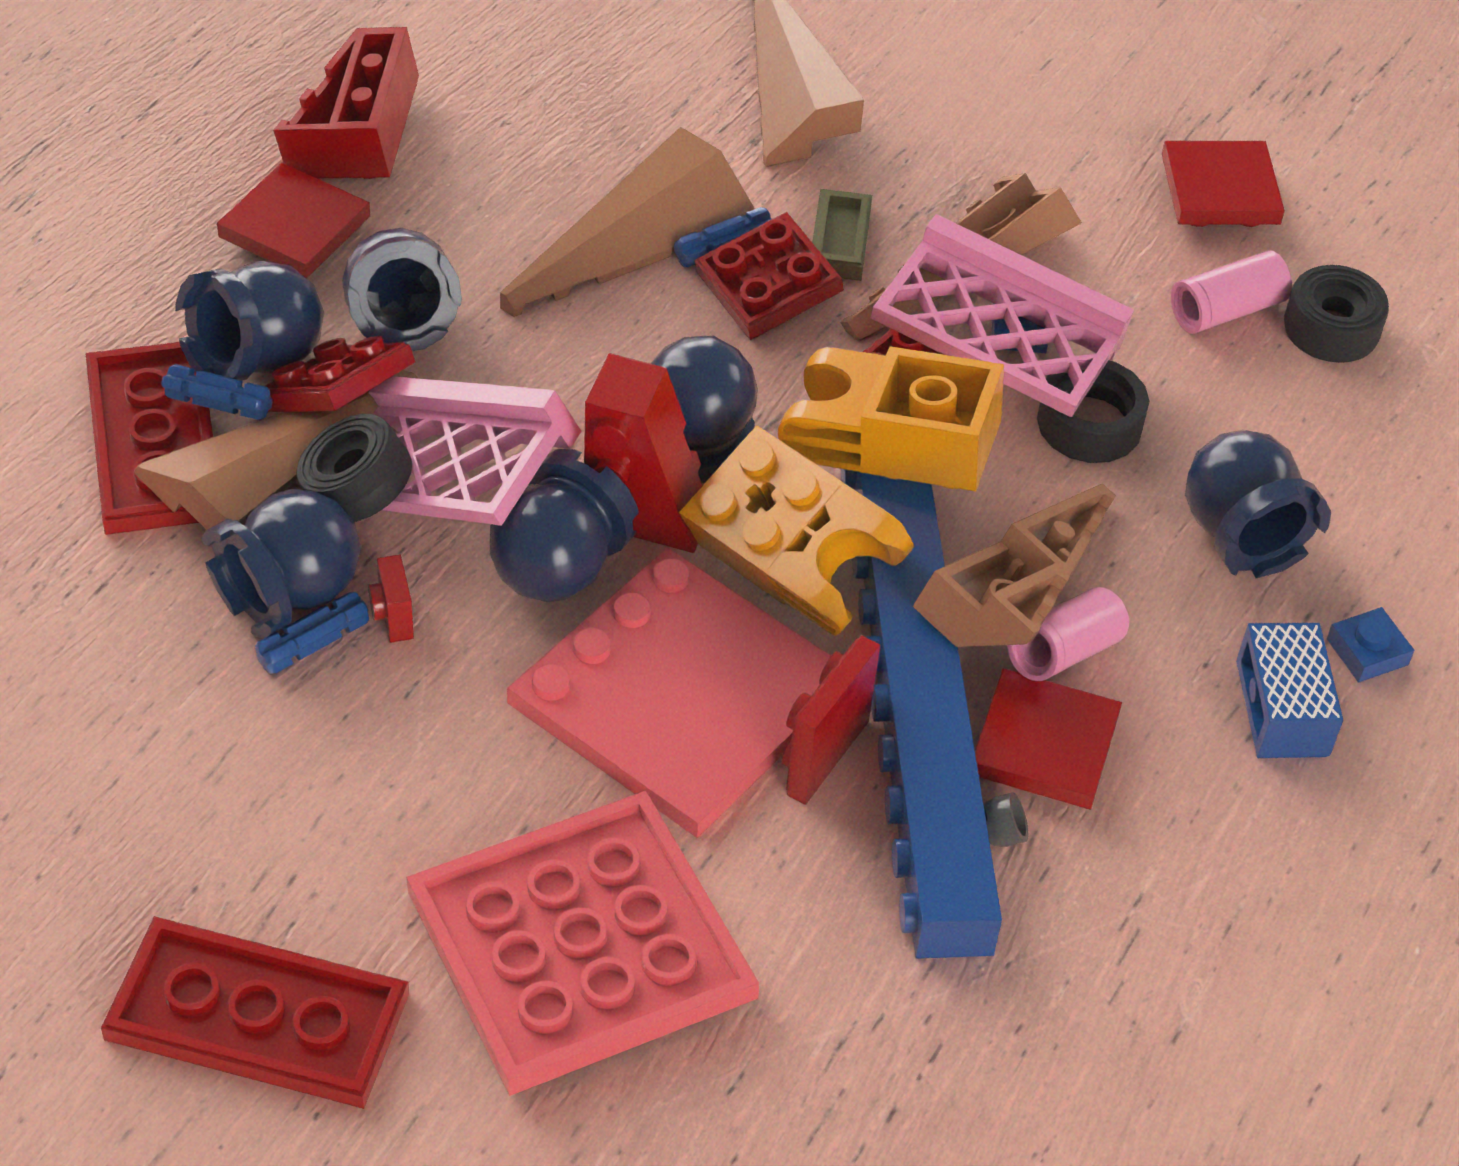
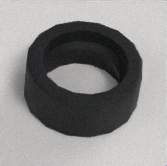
M1108 360L1085 397L1106 401L1116 407L1123 414L1124 418L1114 422L1095 423L1082 420L1075 415L1069 417L1040 402L1037 421L1040 433L1049 445L1068 458L1087 463L1111 462L1127 456L1139 444L1150 400L1146 386L1133 371L1117 362ZM1068 373L1052 374L1046 377L1048 384L1068 394L1074 389Z

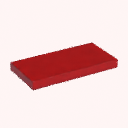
M180 342L85 353L105 535L199 523L183 506L173 512L134 473L136 467L143 462L213 437L208 407L192 404L193 398L189 402H184L165 395L162 379L163 376L167 375L169 367L177 364L191 368L182 351Z
M154 916L101 1026L104 1041L364 1109L408 999L409 982Z

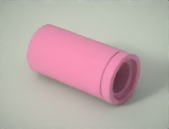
M1270 250L1176 282L1171 290L1172 310L1179 325L1186 332L1195 334L1287 301L1292 290L1291 275L1285 261L1278 253Z
M1096 587L1052 607L1043 621L1039 632L1031 642L1025 645H1007L1011 662L1024 677L1033 681L1046 680L1123 640L1129 627L1127 609L1122 600L1109 589Z

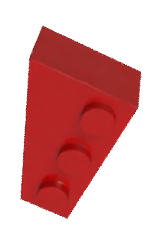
M407 27L356 28L324 67L326 77L315 90L307 88L300 96L301 108L290 121L282 119L273 129L283 163L318 179L390 178L419 79Z
M609 353L585 401L584 464H587L599 474L607 466L628 487L639 510V514L632 521L633 530L636 531L635 538L695 553L698 542L679 512L702 487L698 475L701 462L697 451L689 450L683 434L686 421L667 368Z

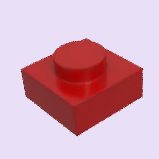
M401 554L377 558L378 583L368 584L373 620L385 619L390 643L414 639L412 599Z

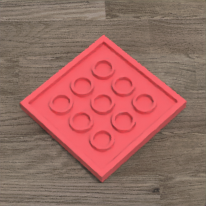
M667 547L507 688V703L634 794L646 791L658 811L698 838L784 755L793 730L786 726L789 712L802 693L811 696L820 685V675L831 655Z
M646 791L406 877L408 894L509 1096L758 999L759 982Z

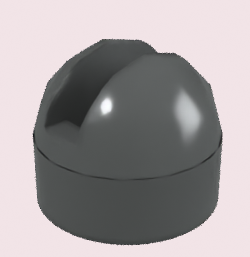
M1014 792L1000 795L984 802L986 824L991 845L1008 847L1027 842L1028 824L1026 815L1018 796Z

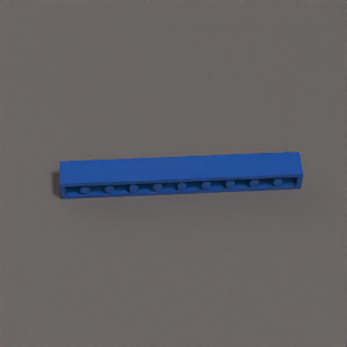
M841 469V481L898 519L903 524L915 546L908 556L896 566L889 565L871 556H856L852 558L854 578L864 579L865 589H860L859 591L860 624L870 625L871 636L866 637L881 645L876 672L878 684L874 685L871 708L873 721L883 722L885 734H880L878 739L880 772H890L892 786H886L885 789L887 824H897L899 839H893L892 843L893 873L895 878H905L907 892L901 893L899 900L902 933H912L916 959L994 956L1002 916L958 647L953 645L912 607L934 571L945 567L932 484L903 479H889L884 476Z

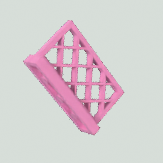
M935 214L926 226L922 242L873 306L870 318L944 355L1004 364L1003 384L1072 417L1108 360L1112 361L1120 349L1134 309ZM923 268L945 280L924 282L919 270ZM972 292L994 304L974 307L968 293ZM955 295L961 309L937 312L931 297ZM918 299L924 313L908 315L892 306L895 302ZM1018 317H1023L1046 329L1024 331ZM1005 320L1010 331L1008 334L987 336L981 323L982 321ZM967 323L974 338L959 340L947 334L944 326ZM1068 341H1072L1095 353L1074 356ZM1054 343L1060 358L1038 361L1031 346ZM1017 348L1024 363L1010 365L997 359L994 351ZM1068 373L1074 389L1068 394L1048 384L1045 375Z
M392 376L369 391L378 404L373 415L381 417L391 427H394L396 431H401L396 435L410 454L412 461L411 474L414 473L415 480L406 484L401 493L383 511L502 526L552 447L570 449L581 433V429L555 390ZM432 435L443 436L421 449L418 448L417 443ZM476 439L488 440L464 454L461 452V447ZM520 444L528 445L525 450L506 459L505 452ZM451 453V461L425 474L424 467ZM495 458L497 465L469 479L467 472ZM458 478V486L437 497L431 496L432 491ZM503 483L490 503L477 502L475 500V497Z

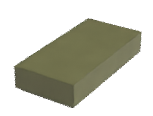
M820 189L812 243L842 279L862 281L873 195Z

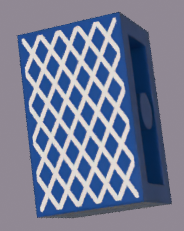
M1248 623L1236 663L1257 758L1330 756L1343 723V716L1320 623Z

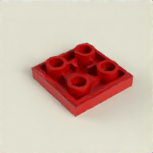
M1164 141L1162 159L1178 224L1195 227L1207 225H1243L1246 227L1281 225L1285 209L1266 141Z
M281 162L217 222L218 237L273 263L291 265L305 278H308L370 217V202Z
M788 212L765 222L694 260L698 275L749 340L764 334L844 291L841 276Z
M381 336L369 337L353 345H347L345 338H336L323 342L313 348L314 358L307 362L297 361L289 363L272 372L274 381L265 385L270 390V397L273 399L272 408L268 412L336 411L414 364L416 361L411 347L404 342L384 343Z
M863 635L856 638L844 654L836 651L830 656L820 675V685L811 696L802 693L793 704L787 717L786 726L792 729L793 733L792 739L782 758V764L788 767L786 790L789 797L804 805L808 803L869 722L881 645Z
M1003 668L975 750L979 778L1091 810L1122 702L1047 680L1033 681L1018 672Z

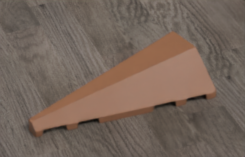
M752 0L754 1L758 95L761 108L760 126L763 139V163L765 167L811 158L814 141L861 132L864 106L863 97L787 0Z
M680 127L500 292V309L515 317L522 314L524 305L550 295L555 301L568 297L571 287L591 279H595L598 284L659 262L671 257L674 243L681 237L693 232L699 233L704 228L735 216L746 215V212L755 208L722 151Z
M1026 173L1001 177L993 184L996 193L984 202L981 200L974 201L966 208L968 214L956 222V224L1020 255L1082 223L1061 187L1036 191ZM923 268L919 270L924 282L945 280ZM884 287L875 290L869 296L870 302L840 322L846 332L856 341L886 327L870 318L873 306L886 290ZM943 296L931 297V298H932L933 301H935V300H937V299H939V298H941V297H943ZM918 299L895 302L892 307L909 315L920 309L921 305Z
M405 370L394 375L395 377L418 378L413 372ZM369 391L336 411L282 412L143 462L136 467L134 473L173 512L183 506L206 530L226 519L237 520L245 525L250 513L269 496L286 491L294 483L296 485L299 484L297 478L298 462L306 447L318 434L344 418L358 414H373L378 404Z
M1099 484L1012 523L1000 542L934 571L912 607L956 647L1028 644L1039 632L1043 621L1055 604L1059 593L1071 576L1116 495L1104 484Z

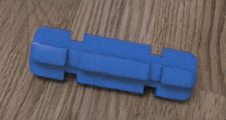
M759 207L746 212V215L735 216L704 228L699 233L693 232L681 237L674 243V251L679 263L684 267L695 265V259L772 220L771 215L766 208Z
M177 364L170 366L167 375L163 376L162 379L165 395L169 398L189 402L193 398L192 404L231 414H237L239 409L240 416L255 420L265 419L268 410L272 408L273 404L270 390L265 386L247 382L242 387L243 381L201 370L197 371L196 375H194L195 369Z
M348 592L332 601L334 606L332 609L324 605L282 628L285 633L284 635L280 636L279 633L275 632L258 641L255 645L258 661L269 674L280 672L294 664L291 659L292 657L296 656L298 660H301L343 637L340 632L343 629L350 633L367 624L369 621V610L366 603L356 592Z

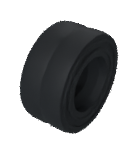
M1341 265L1314 267L1300 275L1292 287L1284 314L1285 330L1295 346L1314 358L1337 363L1356 361L1370 354L1377 346L1389 312L1388 298L1384 289L1376 280L1357 269ZM1324 310L1337 311L1348 317L1335 316Z
M358 414L330 425L310 442L298 462L297 478L303 490L314 491L337 501L349 516L357 522L383 510L401 493L411 475L412 461L408 450L385 420L373 414Z

